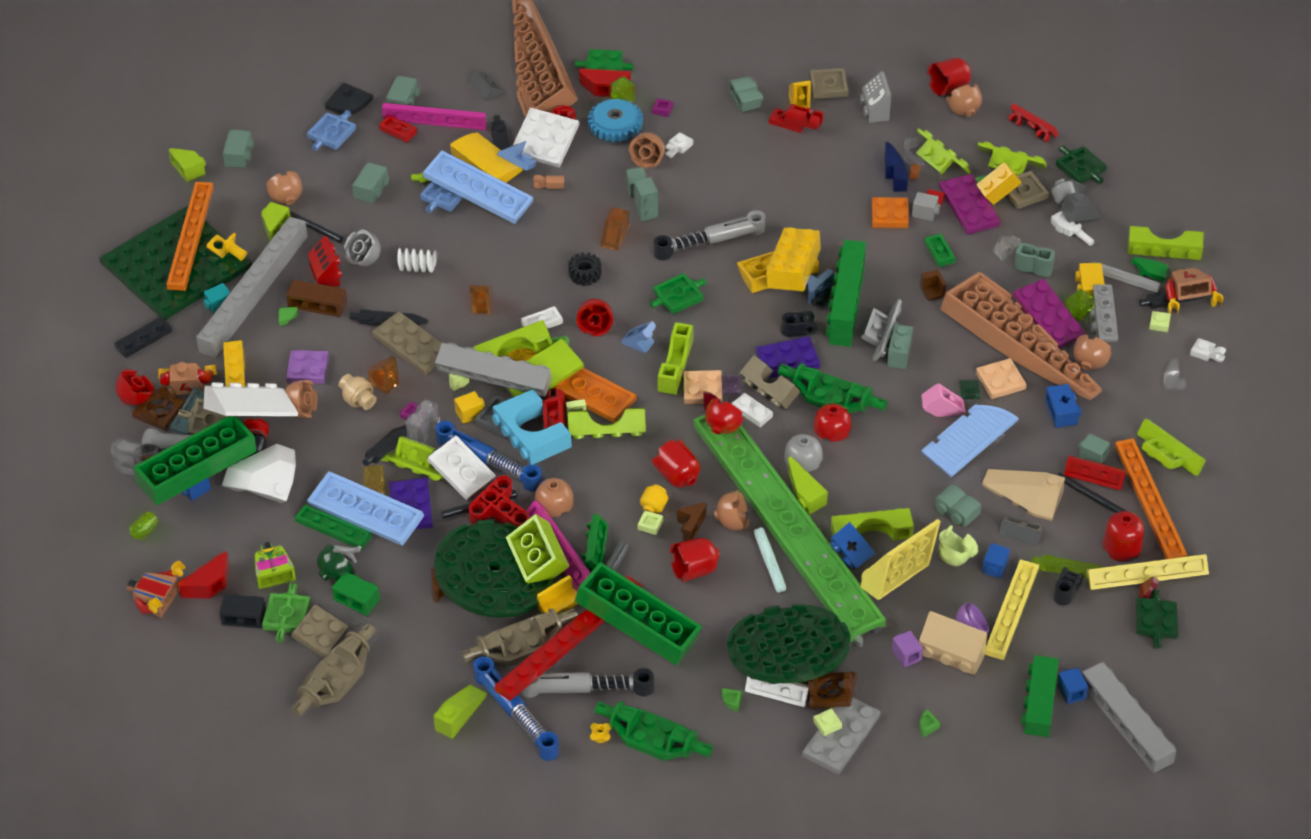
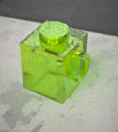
M624 76L611 83V99H625L628 102L635 101V84Z
M1081 288L1065 300V307L1077 322L1088 315L1090 308H1093L1094 297Z

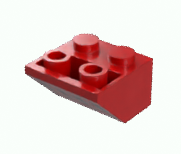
M324 236L308 253L309 267L316 284L338 287L340 286L339 278H342L340 267H338L340 259L338 254H334V244L329 242L327 236Z

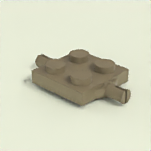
M196 398L191 412L181 409L178 412V417L189 419L187 435H193L227 416L203 409L204 400Z

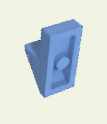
M526 141L505 148L497 154L526 171L534 168L537 162L531 155L522 153Z
M828 268L818 278L810 275L805 287L809 304H811V299L816 298L818 293L834 285L833 270Z
M653 321L630 329L621 342L626 346L646 353L654 344L651 336L653 335L652 331L657 326Z

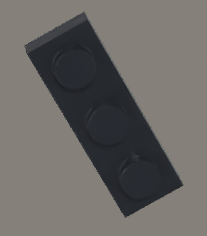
M159 317L115 342L114 345L126 359L171 333L172 328L162 317Z

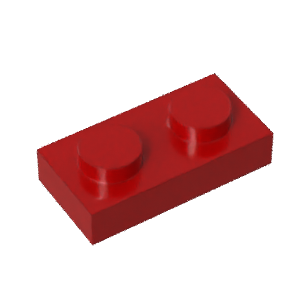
M388 115L379 124V130L406 143L417 134L416 127L391 115Z

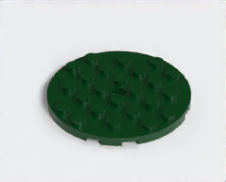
M480 520L476 524L468 526L463 524L448 533L436 550L434 574L443 593L459 607L481 616L505 618L531 611L538 606L537 594L552 586L553 579L533 583L525 582L506 539V536L518 527L508 522L500 524L494 523V520ZM490 567H497L499 570L490 571Z
M792 604L790 608H780V605L764 608V612L757 615L752 613L740 620L732 628L727 638L728 657L732 665L751 679L768 682L769 684L798 683L821 677L835 670L845 660L851 647L850 633L845 622L838 620V616L831 611L804 604Z

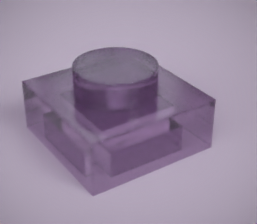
M722 376V395H741V376Z

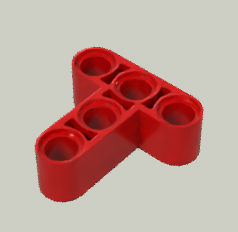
M505 475L497 477L470 503L469 521L471 524H476L480 520H488L492 516L501 524L508 522L519 527L523 523L518 522H526L530 519L527 511L510 500L512 496V480L510 477Z

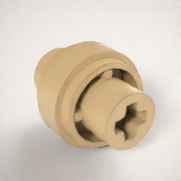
M346 374L339 381L338 386L342 389L343 400L351 407L358 408L361 406L364 410H368L375 404L377 398L372 394V384L364 377H353L351 374Z

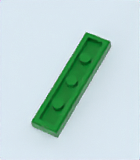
M306 504L294 517L295 522L350 546H361L360 550L372 538L371 532Z

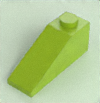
M790 456L788 458V474L794 496L807 514L810 515L827 505L828 491Z
M468 685L450 697L433 716L435 731L453 739L486 698L487 693L472 685Z

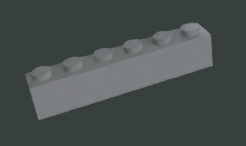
M442 343L435 361L438 371L523 392L533 389L537 395L546 397L552 379L551 370L544 365L535 366L523 360L518 362L507 356L498 357L491 352L482 353L471 347H459L454 343Z
M1101 662L1083 671L1082 676L1088 685L1087 693L1148 768L1155 773L1173 764L1176 756L1174 744L1166 739L1161 728L1157 727L1152 722L1150 715L1142 710L1137 699L1132 697L1125 685L1115 677L1113 670L1108 668L1104 662Z

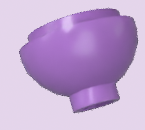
M964 603L956 614V621L987 632L988 637L989 627L981 611L974 604Z

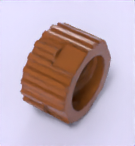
M912 163L909 179L918 180L921 165Z

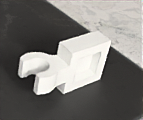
M679 132L665 146L668 149L665 155L672 158L677 152L683 154L693 145V139Z
M1198 338L1191 349L1190 355L1205 361L1212 358L1222 363L1225 359L1224 353L1226 349L1223 347L1216 348V344Z

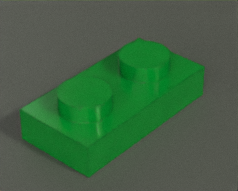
M941 233L924 238V244L938 267L955 263L956 257Z

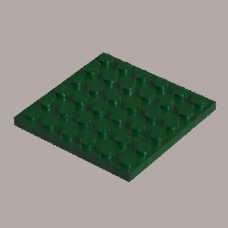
M188 206L99 257L100 263L164 320L204 297V291L229 282L252 266V261L247 257L240 261L231 253H227L221 258L208 249L206 246L215 235H219L223 239L225 238L205 221L186 291L167 290L166 284ZM221 242L213 244L217 249H222L223 247Z

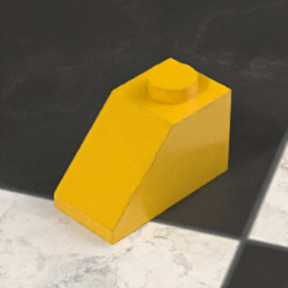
M811 81L789 84L790 103L810 108Z

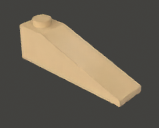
M988 469L982 486L1000 497H1007L1012 500V504L1017 507L1019 505L1022 506L1032 516L1052 521L1063 494L1065 478L1047 472Z

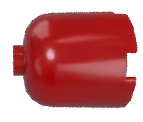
M958 57L930 64L927 75H930L931 79L929 86L937 96L951 94L953 90L970 83L971 69L965 60Z
M674 439L668 441L658 449L660 452L658 456L652 458L653 466L673 487L683 488L692 486L697 481L701 470L700 463L682 439H679L677 442Z
M1129 511L1117 512L1109 518L1103 537V550L1110 554L1109 557L1111 559L1128 562L1130 558L1140 555L1144 537V524L1141 518Z
M706 538L673 543L669 550L670 554L673 553L674 561L670 562L672 570L677 579H682V583L713 573L717 568L718 559L720 558L719 549Z

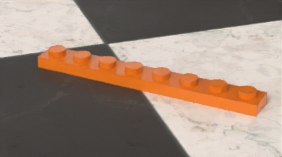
M195 182L166 284L167 290L186 291L214 190L213 183Z
M1134 438L1116 441L1115 449L1165 559L1188 556Z

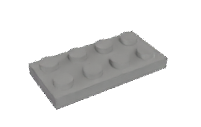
M852 698L850 707L833 708V711L842 722V728L826 736H823L818 729L803 750L802 757L838 775L841 773L880 717L881 712L855 698Z

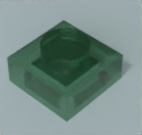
M959 380V391L962 399H980L978 380Z

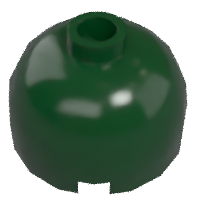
M327 544L317 557V566L320 569L318 574L325 581L329 579L336 583L347 572L352 575L355 574L356 571L353 570L354 567L340 552L335 553L333 551L335 547Z

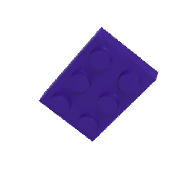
M810 336L759 346L755 350L757 358L767 364L773 371L769 378L780 376L778 375V370L781 364L795 369L801 363H804L809 368H820V361Z
M428 478L389 482L390 498L423 512L424 517L415 529L433 528Z

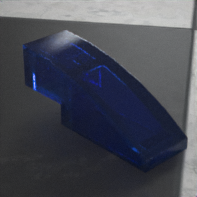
M885 142V179H892L893 192H907L908 175L905 163L898 151L889 142Z

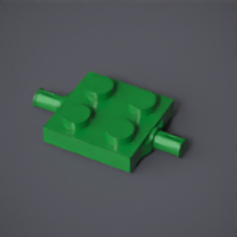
M589 49L586 61L575 60V68L633 71L634 67L633 63H623V51Z
M685 273L654 286L653 293L658 298L650 301L649 304L652 309L663 305L673 315L703 301L704 295L698 288L706 285L707 281L704 277L693 281Z

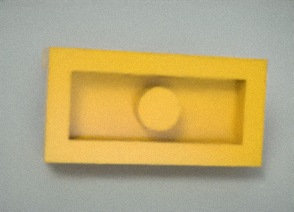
M570 575L537 594L538 610L542 614L547 613L550 608H553L557 614H560L578 605L574 601L577 591L572 586V577Z

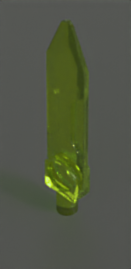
M1043 554L1042 558L1032 556L1031 563L1041 566L1040 570L1061 573L1063 568L1067 567L1069 571L1077 574L1083 573L1085 578H1088L1087 569L1103 567L1098 564Z

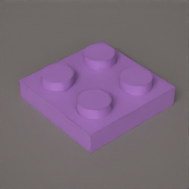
M291 350L286 376L287 383L310 380L313 384H324L329 359L328 351Z

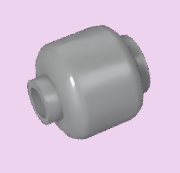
M1065 179L1056 181L1055 186L1051 189L1055 202L1062 206L1067 194L1077 193L1073 182L1065 181Z

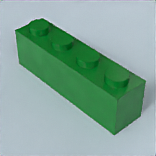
M1034 655L1033 663L1028 665L1027 675H1031V680H1026L1025 692H1029V696H1024L1023 708L1027 709V712L1022 713L1021 725L1025 726L1024 734L1049 738L1059 658Z

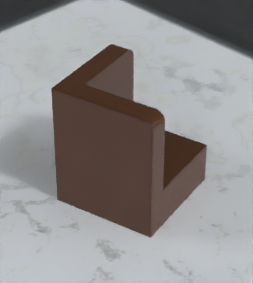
M939 270L921 273L920 287L926 299L931 301L943 298L946 293V283Z

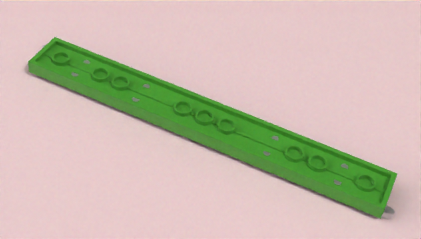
M705 415L693 419V427L820 602L826 610L836 614L838 620L846 623L851 642L855 643L858 647H862L863 639L861 634L870 630L874 634L882 631V628L886 625L885 617L867 593L860 587L859 582L830 546V543L741 425L731 434L717 435L710 430L711 427L707 424Z

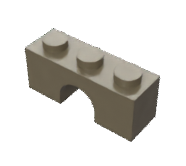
M753 355L740 371V374L744 377L742 381L749 387L753 385L757 387L756 391L763 397L769 396L771 398L770 402L779 408L781 405L787 409L800 393V390L782 375L775 382L767 383L773 371L767 364Z

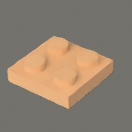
M1011 358L976 368V374L991 399L1026 389L1027 384Z
M721 370L684 371V404H704L703 391L716 395L722 403Z

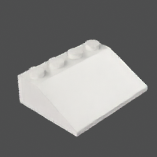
M212 382V386H205L203 409L225 416H298V412L285 390L277 387L275 383H265V386H259V383H248V386H241V383H230V386H223V383Z

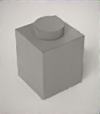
M917 192L913 203L912 217L933 221L935 215H938L940 212L941 204H938V196Z

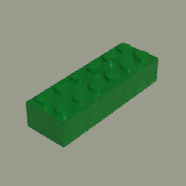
M844 239L843 247H839L838 257L841 260L837 259L836 271L839 272L834 275V284L836 286H832L831 297H834V299H830L829 310L831 312L827 314L826 324H830V326L827 325L826 329L829 345L851 347L865 270L866 242Z
M227 416L133 466L136 483L157 506L257 452L255 437L236 416Z
M601 562L579 586L574 600L676 666L695 644L702 629V625Z

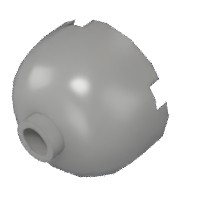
M360 229L357 233H351L344 245V250H346L345 258L349 263L356 266L365 267L372 265L380 255L381 246L379 240L374 234Z
M798 434L792 437L786 444L784 452L785 463L788 466V458L791 456L807 472L816 470L823 460L820 442L808 434Z

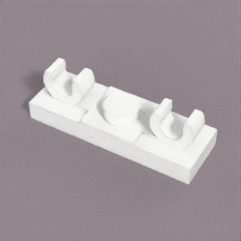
M747 676L745 691L805 707L809 687L801 683L769 684L768 682L751 679Z

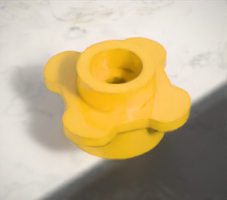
M591 724L592 734L590 739L592 741L604 743L610 740V724Z

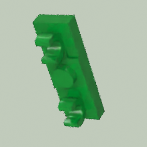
M598 513L592 515L591 522L586 524V527L589 529V531L585 532V535L588 537L587 553L581 555L585 561L583 563L586 568H592L593 570L600 562L603 563L608 532V524Z

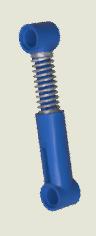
M441 421L436 425V439L439 446L442 447L453 437L457 436L485 465H491L512 477L514 476V478L523 483V487L527 491H536L542 482V472L539 466L534 464L524 466L521 463L518 464L515 460L507 458V456L504 457L495 448L455 429L454 424L450 421Z
M489 657L477 658L473 663L475 681L483 685L508 716L514 718L525 730L538 748L540 758L546 761L557 758L559 755L557 735L550 731L546 732L541 727V724L527 710L526 703L519 695L509 701L494 691L495 684L503 676L494 667L492 659Z

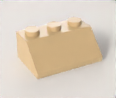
M930 611L919 640L923 647L922 655L937 660L944 665L960 669L962 672L975 675L985 657L987 632Z

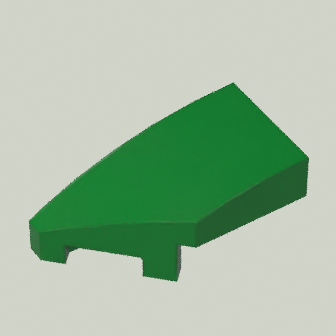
M1134 257L1131 260L1132 265H1136L1140 270V276L1144 277L1146 274V276L1162 283L1166 279L1168 265Z

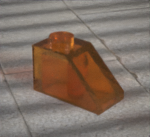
M611 208L605 221L601 247L618 251L630 226L628 210Z
M470 285L472 313L491 314L493 301L492 285Z
M395 356L380 360L368 372L369 382L372 386L386 394L399 384Z

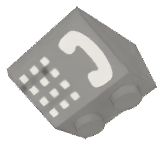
M880 72L862 87V94L859 96L860 104L864 105L863 114L867 116L869 123L890 120L891 93L884 72Z

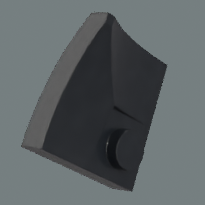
M343 82L325 103V109L343 114L345 110H349L351 114H356L373 100V95Z

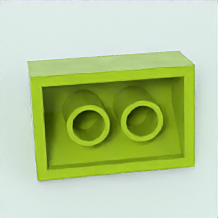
M537 514L506 536L526 583L553 579L570 567L550 523Z

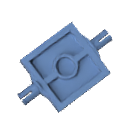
M345 110L341 116L326 113L307 132V138L316 141L311 148L317 151L322 145L337 150L356 130V124L347 120L351 116V112Z
M431 182L420 194L421 200L430 203L425 208L428 213H432L436 207L451 212L463 199V197L434 182Z

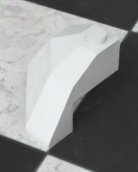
M274 444L227 467L221 486L237 492L245 490L279 503L286 502L293 483L296 467L295 450Z

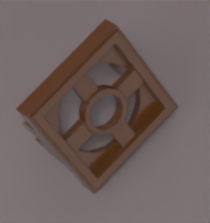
M163 384L159 390L154 389L148 401L139 405L132 415L137 420L166 430L177 417L179 409L182 410L186 403L185 400L176 397L172 387L167 389L165 384ZM156 399H162V400H163V402H162L161 404H157V405L151 404V402H152L153 400H156ZM169 403L173 405L172 412L167 410ZM157 408L165 409L160 414L154 412Z
M856 672L827 673L821 677L808 680L811 695L809 700L810 708L850 707L857 679ZM839 681H843L844 688L839 686ZM825 682H832L827 688L819 689ZM832 689H838V690H839V691H838L836 694H834V695L828 694L829 691L832 690ZM819 695H826L828 699H823Z

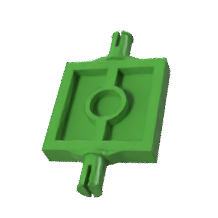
M295 583L289 584L287 593H270L263 619V630L277 631L275 640L277 642L280 641V643L284 641L285 633H293L309 611L310 596L296 594L298 585Z

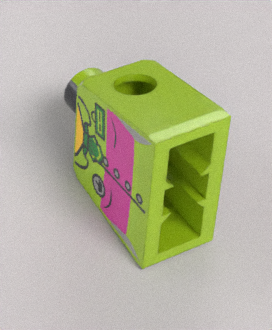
M270 542L263 543L261 551L255 553L256 577L259 590L296 580L294 566L282 546L273 547Z

